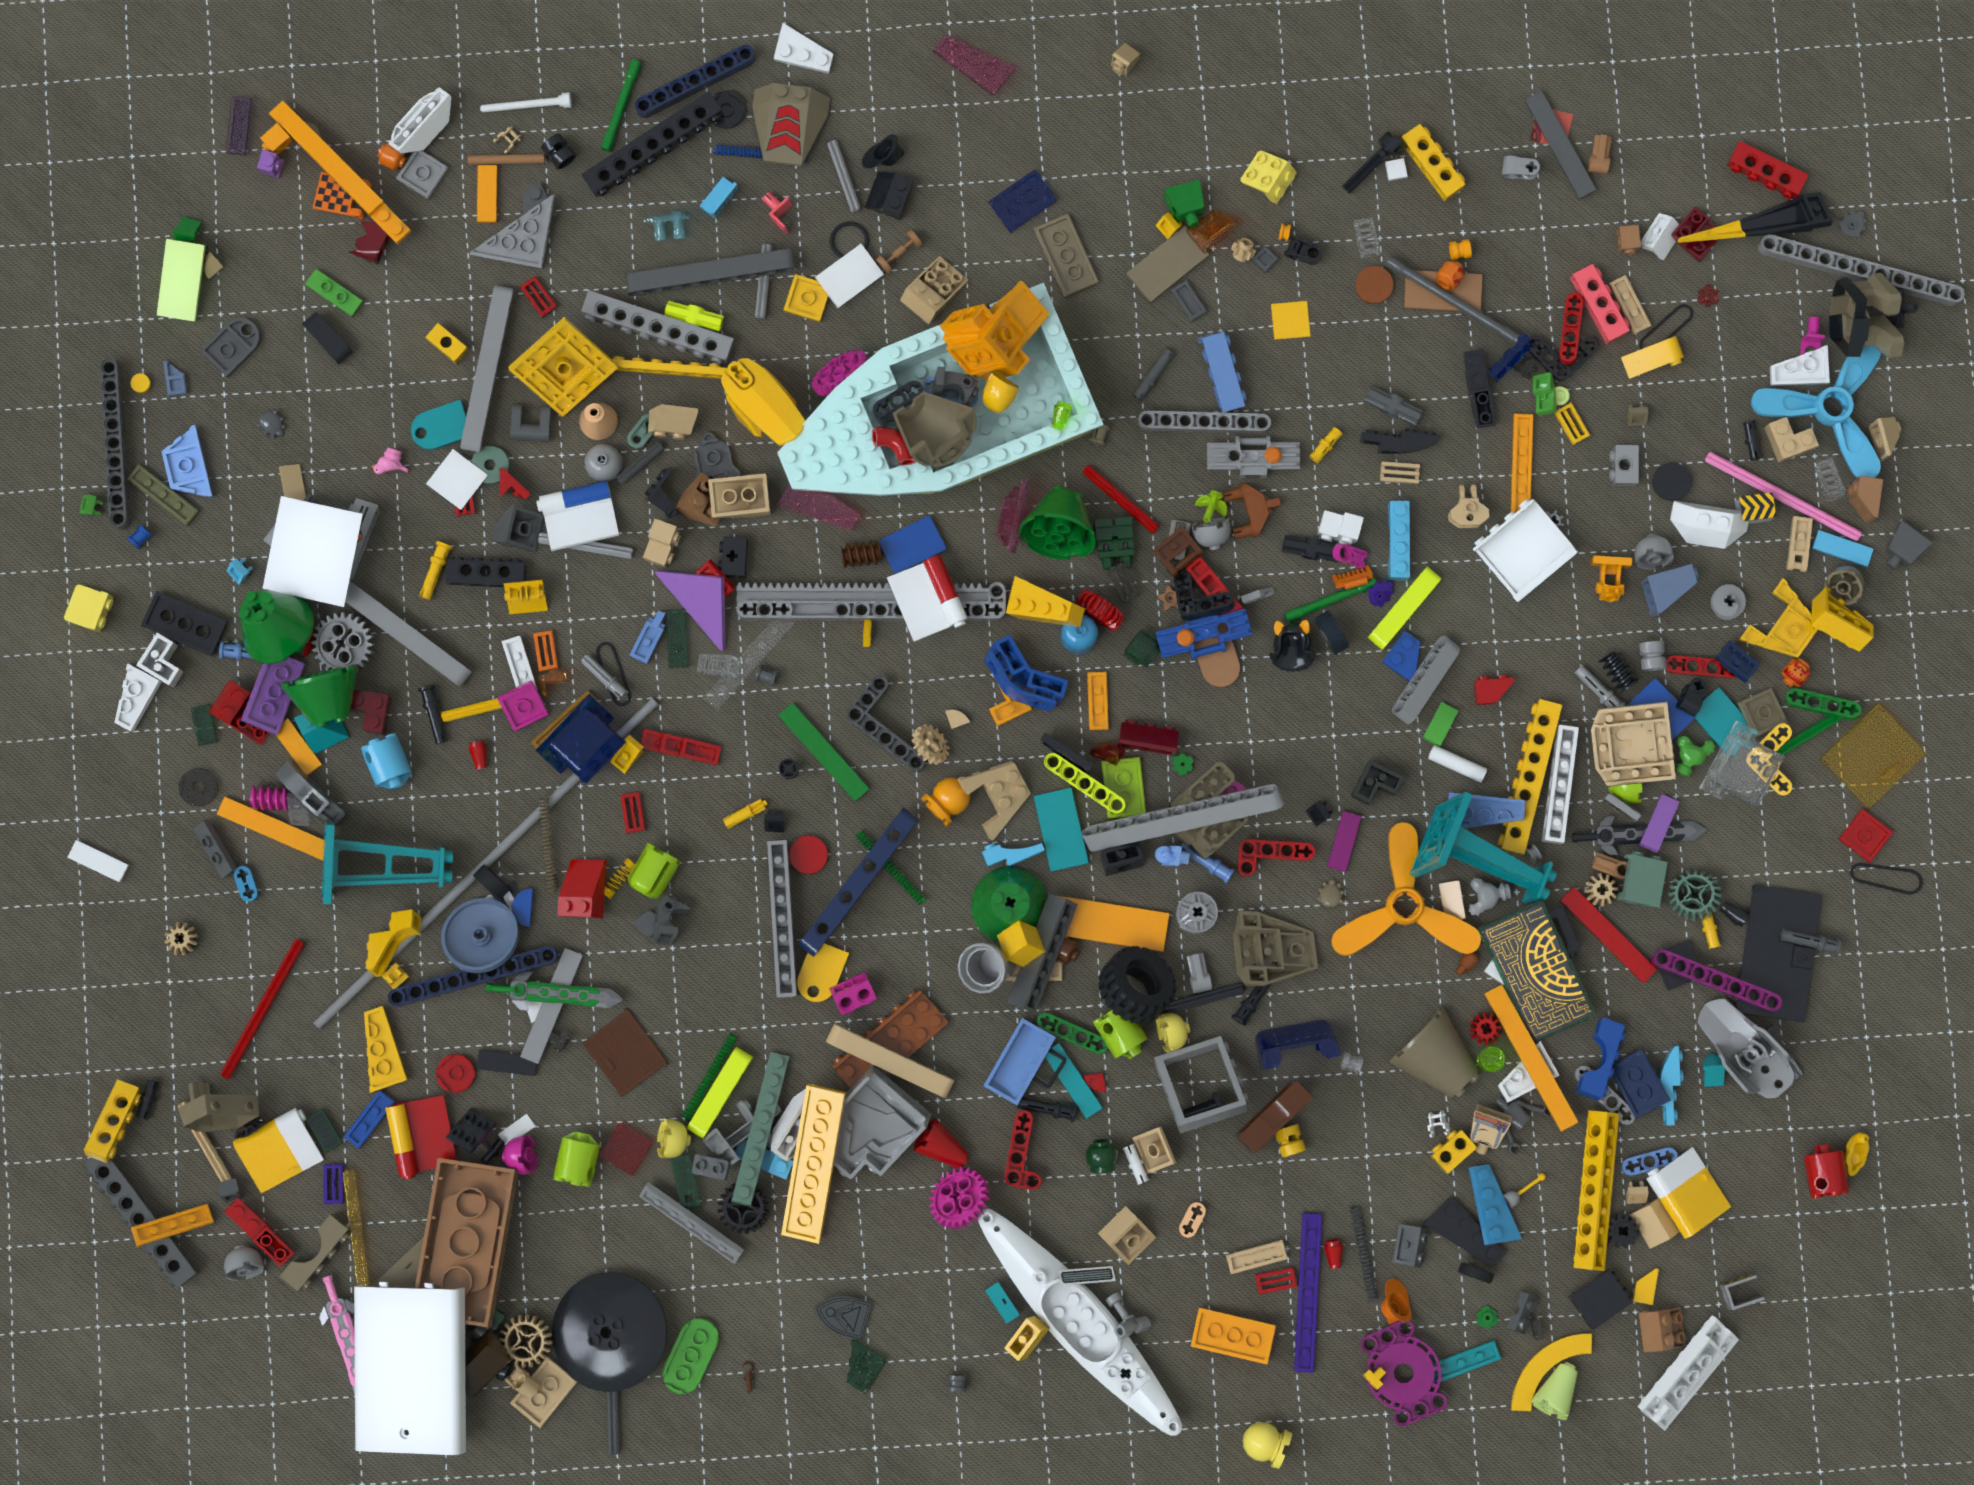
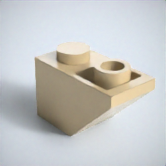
M1124 43L1112 55V70L1118 75L1123 74L1127 77L1139 61L1140 53Z

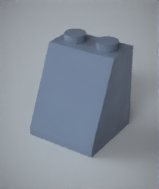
M1692 564L1650 575L1641 581L1651 618H1656L1697 583V579H1699L1696 568H1693Z

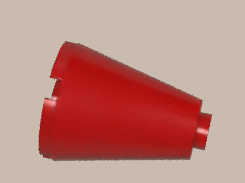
M936 1118L931 1119L928 1122L930 1127L917 1137L913 1151L955 1168L964 1167L969 1159L967 1157L968 1152Z

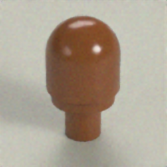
M1475 952L1464 954L1459 961L1460 966L1455 972L1462 976L1466 970H1472L1479 961L1478 955Z

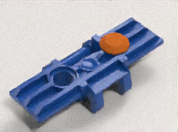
M1246 609L1219 616L1212 615L1191 621L1187 620L1184 625L1155 632L1162 659L1190 652L1192 660H1196V657L1222 651V653L1226 652L1224 642L1253 635ZM1221 623L1228 626V632L1225 634H1221L1217 630V626ZM1209 638H1218L1219 644L1194 649L1193 644Z

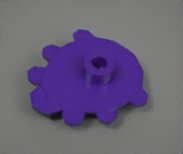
M1382 580L1381 584L1375 582L1374 587H1369L1367 591L1369 592L1368 598L1370 603L1382 608L1386 601L1389 602V595L1394 593L1391 590L1393 583L1390 581L1386 583V580Z

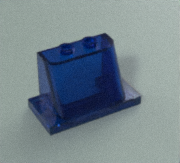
M589 694L535 751L560 774L568 767L582 782L587 784L626 741L608 725L614 717Z

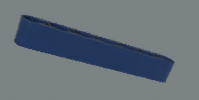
M742 45L639 97L635 102L637 114L642 118L651 117L751 66L755 61L752 47ZM743 53L751 54L748 59L741 58ZM727 61L734 63L730 68L724 66ZM710 70L717 71L714 76H709L707 73ZM698 78L700 82L697 85H692L690 83L691 80ZM676 87L683 88L681 93L673 92ZM661 95H664L666 97L665 101L658 102L656 100L657 97ZM642 104L649 105V108L645 111L639 109Z

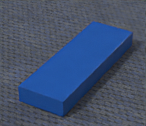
M379 1090L345 1134L344 1138L360 1149L385 1117V1107L394 1104L396 1101Z

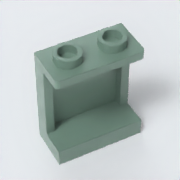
M1632 851V854H1625L1624 859H1628L1623 891L1617 893L1616 900L1648 908H1660L1668 862L1661 861V857L1650 855L1649 858L1644 857V853Z

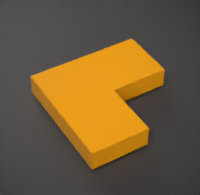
M1001 688L1000 690L1006 701L989 709L997 727L1032 710L1029 705L1013 701L1003 693Z

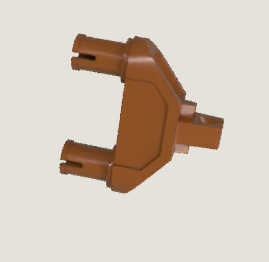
M1245 483L1238 485V488L1222 491L1225 503L1237 499L1243 500L1249 522L1247 525L1232 528L1235 540L1247 536L1258 537L1268 514L1273 513L1272 509L1281 506L1279 498L1269 500L1268 496L1264 497L1263 494Z

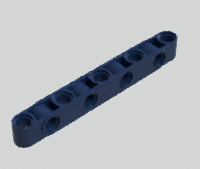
M904 807L798 946L813 957L817 954L909 834L919 818ZM892 830H897L900 833V837L896 841L889 839V833ZM868 861H873L876 864V869L873 872H868L865 869V864ZM845 892L852 894V900L849 903H844L841 899L842 894ZM825 923L828 925V932L826 934L818 932L819 924Z

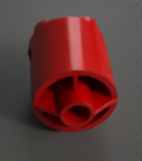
M1830 1144L1814 1146V1154L1803 1155L1811 1199L1849 1193L1843 1150L1831 1151Z

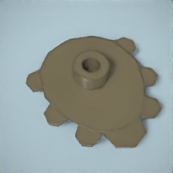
M1330 879L1328 883H1322L1324 887L1318 889L1320 897H1317V900L1327 907H1336L1338 904L1344 903L1342 895L1345 892L1340 890L1342 887L1340 883L1336 884L1334 879Z

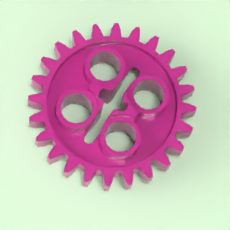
M857 349L856 351L851 350L849 353L846 351L844 355L841 356L839 354L837 358H832L830 362L826 363L825 367L820 368L821 371L816 373L817 376L813 377L814 381L811 382L813 389L822 397L824 395L828 396L836 386L864 364L868 357L862 350L859 351Z
M960 1167L959 1172L954 1168L953 1174L946 1172V1178L940 1177L941 1183H935L937 1189L931 1190L934 1196L929 1197V1200L933 1202L929 1207L932 1209L930 1213L934 1216V1219L940 1225L946 1226L950 1230L952 1227L958 1230L959 1226L965 1229L966 1223L972 1226L973 1219L979 1220L978 1214L984 1215L981 1209L988 1207L984 1202L990 1200L986 1195L990 1190L986 1188L988 1183L984 1181L985 1178L970 1168L965 1170L963 1167Z

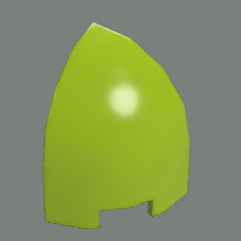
M1642 783L1608 787L1609 793L1627 805L1641 804L1642 802L1640 797Z

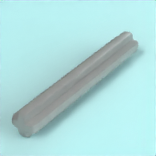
M832 140L827 143L850 210L852 213L861 210L838 142Z
M771 244L762 245L761 253L772 251ZM770 275L761 276L758 280L755 317L758 319H765Z

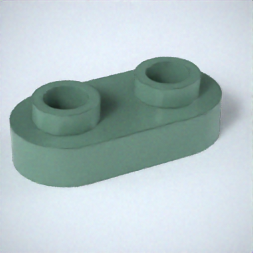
M649 414L642 416L627 436L629 445L634 449L643 448L654 435L648 433V428L646 427V424L649 422ZM636 437L641 438V441L639 443L634 442V439Z

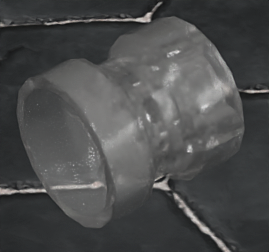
M1345 1051L1339 1069L1343 1071L1349 1070L1352 1074L1358 1076L1364 1062V1057L1359 1055L1353 1056L1351 1052Z

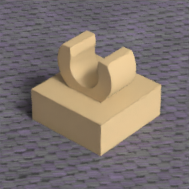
M1630 1181L1626 1193V1203H1646L1649 1194L1648 1186L1644 1187V1183L1640 1181L1639 1187H1633L1632 1181Z

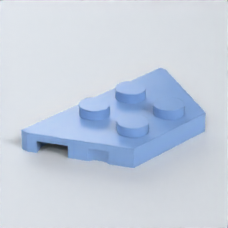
M192 425L185 434L175 439L172 445H168L161 451L169 485L172 490L211 498L213 493L197 427Z

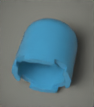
M1083 614L1080 627L1063 625L1060 632L1061 643L1065 649L1076 655L1090 652L1098 641V627L1095 621Z

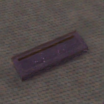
M234 96L231 98L226 143L227 154L246 156L252 105L251 98Z

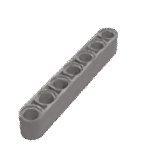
M1143 411L1138 418V426L1146 431L1261 434L1267 432L1271 425V419L1268 415L1257 413ZM1142 417H1150L1152 423L1144 425L1141 422ZM1168 417L1171 420V424L1165 426L1161 423L1160 419ZM1182 417H1187L1190 420L1188 426L1181 425L1180 419ZM1207 418L1209 425L1206 427L1201 426L1199 419ZM1225 418L1228 420L1229 425L1221 427L1218 424V420ZM1245 419L1248 422V426L1242 428L1238 425L1237 421ZM1257 420H1265L1267 426L1265 428L1258 427Z

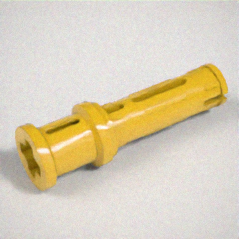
M436 541L437 547L434 555L430 557L431 565L419 594L420 597L431 600L443 566L447 565V556L453 548L439 541Z

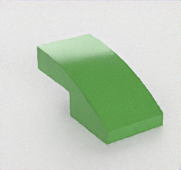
M1548 372L1533 376L1536 414L1543 416L1557 413L1556 392L1552 373Z
M1441 702L1423 739L1440 747L1458 710Z

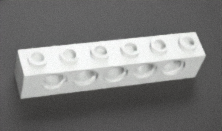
M1558 725L1556 728L1542 842L1561 845L1565 841L1579 727Z

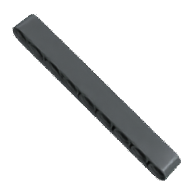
M783 249L629 273L626 275L628 295L637 296L792 272L796 270L794 250Z
M107 358L100 364L108 512L110 523L115 528L124 530L129 527L131 519L127 479L122 371L116 361ZM114 365V370L111 373H107L108 366ZM116 384V388L108 392L109 385ZM116 402V409L110 411V404ZM118 421L117 428L110 429L111 423ZM119 440L118 447L112 448V442ZM115 459H120L118 467H113L112 465ZM116 478H121L119 486H114ZM122 497V503L115 505L116 498ZM123 516V522L116 524L117 517Z

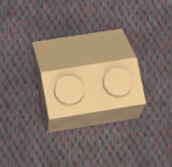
M661 404L649 410L648 433L654 434L655 437L664 438L668 435L673 436V439L683 440L684 437L691 435L698 409Z
M1126 1206L1098 1233L1128 1265L1156 1238Z

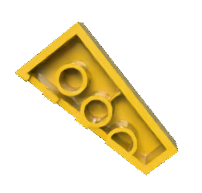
M1015 576L1006 613L1023 620L1080 627L1085 608Z

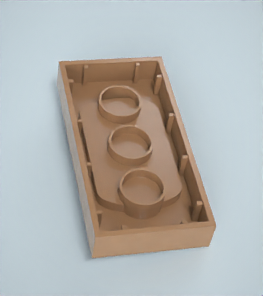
M438 1158L415 1288H425V1283H434V1289L465 1288V1324L492 1328L518 1175L515 1169Z

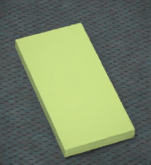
M166 239L157 308L158 316L196 321L206 245Z

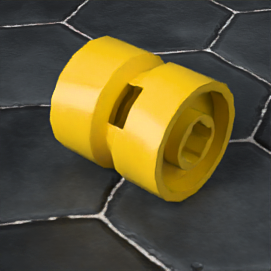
M1298 1124L1282 1128L1275 1134L1277 1142L1281 1143L1279 1150L1282 1158L1306 1150L1304 1141L1299 1138L1301 1132Z

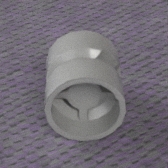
M1650 641L1639 644L1640 655L1643 656V659L1640 660L1641 671L1667 669L1666 658L1662 655L1665 653L1664 641Z

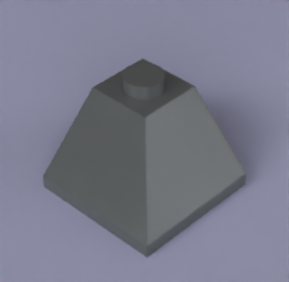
M511 505L496 522L492 542L507 547L536 552L544 515Z

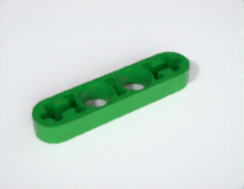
M1792 688L1786 693V704L1793 708L1849 721L1857 720L1861 715V706L1854 701L1798 688ZM1793 694L1797 695L1798 699H1796V702L1792 701L1791 697ZM1803 696H1806L1804 704H1802V700L1800 699H1803ZM1816 698L1819 701V705L1812 707L1809 705L1808 700ZM1830 702H1835L1838 705V710L1830 711L1827 705ZM1842 704H1843V705H1845L1844 709H1847V710H1844L1843 713H1840V712H1841V709H1842ZM1851 707L1855 708L1856 712L1854 715H1850V711H1848Z
M1042 1013L1037 1018V1025L1042 1030L1095 1054H1103L1108 1048L1101 1036L1054 1015ZM1048 1016L1050 1022L1054 1023L1055 1019L1059 1022L1056 1024L1053 1032L1050 1030L1052 1026L1046 1025L1043 1027L1040 1019ZM1066 1024L1069 1027L1068 1034H1059L1058 1026ZM1078 1032H1084L1087 1035V1040L1084 1043L1076 1041L1075 1037ZM1090 1035L1094 1036L1092 1041L1098 1042L1102 1040V1045L1105 1046L1104 1049L1097 1051L1095 1050L1096 1046L1090 1044V1048L1087 1047Z

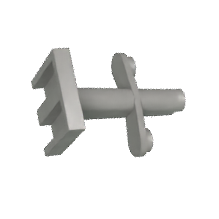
M746 1100L737 1103L739 1111L747 1121L745 1125L725 1139L717 1128L712 1130L703 1139V1142L715 1158L730 1161L729 1169L740 1160L733 1151V1148L749 1136L753 1115L750 1112L752 1108ZM778 1104L774 1117L782 1112ZM771 1133L769 1135L767 1147L769 1148L771 1147Z

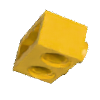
M1453 1130L1446 1137L1448 1140L1443 1145L1439 1143L1432 1149V1159L1446 1174L1450 1173L1477 1149L1475 1144L1462 1130ZM1458 1138L1463 1139L1465 1143L1464 1147L1460 1150L1455 1147V1141ZM1443 1151H1447L1450 1154V1159L1446 1163L1440 1159Z

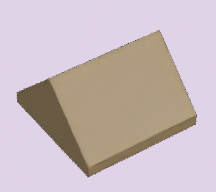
M1161 1126L1132 1138L1140 1159L1144 1162L1143 1166L1147 1174L1176 1163Z
M1659 1198L1629 1214L1631 1219H1636L1634 1224L1640 1227L1638 1230L1649 1249L1670 1240L1680 1232Z

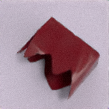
M360 221L367 234L357 238L355 243L357 250L348 253L378 265L390 237L375 221Z

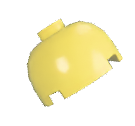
M1174 1013L1159 1015L1158 1019H1156V1028L1159 1040H1163L1165 1043L1162 1046L1164 1051L1169 1053L1181 1049L1188 1039L1187 1033H1190L1188 1022H1184L1181 1016Z
M665 1118V1122H661L658 1131L657 1142H660L661 1148H657V1152L660 1158H675L685 1151L686 1146L689 1147L691 1137L687 1134V1129L681 1122Z

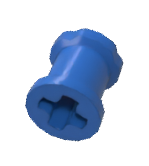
M139 524L138 529L132 536H128L127 539L140 550L142 548L141 545L148 537L151 538L153 535Z

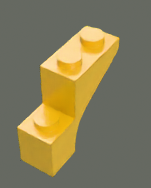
M413 909L392 912L391 920L389 921L390 931L369 934L366 968L375 977L384 974L399 945L411 936L420 935L421 916Z

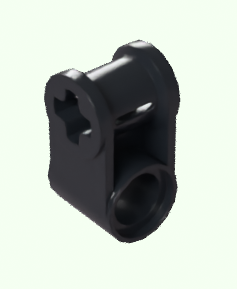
M1290 236L1288 249L1284 251L1286 257L1309 265L1319 263L1322 254L1320 246L1305 241L1300 237ZM1310 251L1317 252L1318 256L1316 258H1310L1308 256V253Z
M1694 678L1690 684L1685 685L1676 708L1693 717L1696 716L1702 706V700L1707 689L1705 681L1701 678Z

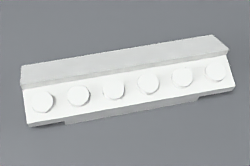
M1712 1315L1637 1407L1665 1431L1739 1339Z

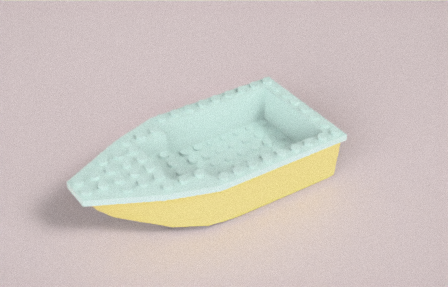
M1044 283L1029 289L1050 315L1021 348L1030 358V361L1019 374L1006 377L1019 387L1013 403L1002 413L991 412L983 404L982 399L987 382L982 376L975 378L978 380L977 388L979 391L977 393L978 401L972 408L976 413L977 427L971 436L972 442L957 460L936 468L933 466H923L918 462L901 466L898 464L896 454L891 449L882 446L875 447L872 441L873 427H881L873 414V406L877 401L910 381H918L923 386L926 379L935 378L938 366L945 367V371L967 374L947 351L946 347L948 345L943 340L945 333L939 327L940 325L881 348L836 386L802 424L805 425L802 433L792 442L785 443L777 452L792 490L873 496L942 492L1089 434L1092 430L1103 426L1101 417ZM994 302V303L990 304V305H989L990 308H991L994 304H996L997 302ZM932 382L931 385H927V387H929V391L931 392L933 391L934 382ZM912 387L910 393L914 392L917 394L918 388ZM947 390L945 394L948 397H953L956 395V391ZM904 391L903 393L906 395L907 400L910 399L906 391ZM901 396L893 398V403L896 405H900L904 401ZM888 401V402H887V404H888L887 407L890 406V409H893V408L891 407V405H890V402ZM879 407L878 413L881 412L882 414H884L885 408L882 409L881 407ZM891 421L886 427L896 429L897 423Z

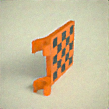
M321 172L313 209L363 219L364 212L361 209L352 208L354 200L327 173ZM362 179L371 188L372 184L368 180Z

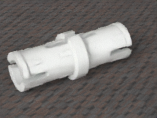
M1135 1144L1129 1145L1132 1154L1128 1146L1122 1149L1129 1161V1169L1132 1168L1139 1185L1143 1183L1140 1175L1144 1182L1148 1181L1149 1178L1142 1165L1144 1162L1140 1160Z

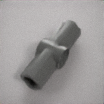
M1372 385L1364 399L1366 403L1381 409L1385 415L1399 418L1413 426H1416L1423 412L1413 405L1406 403L1402 397L1392 393L1388 394Z

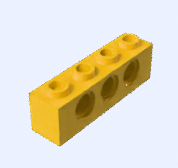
M1419 124L1404 134L1400 140L1406 146L1405 150L1445 202L1464 188L1465 179L1461 173H1457L1454 170V165L1450 158H1445L1442 154L1441 146L1437 142L1434 143L1430 137L1431 133L1429 130ZM1419 143H1424V144H1426L1427 149H1426V150H1421V149H1419L1418 144H1419ZM1435 158L1438 160L1439 164L1432 165L1429 162V159ZM1446 173L1449 175L1450 180L1445 181L1440 175Z
M117 1079L84 1148L86 1156L107 1164L110 1158H114L117 1152L116 1145L118 1141H122L125 1135L124 1128L133 1118L134 1113L132 1111L135 1105L138 1106L141 1101L140 1097L142 1095H140L139 1087ZM122 1101L128 1103L124 1108L118 1107V1104ZM112 1119L119 1120L117 1125L109 1124ZM105 1136L111 1137L108 1143H102L101 1139Z

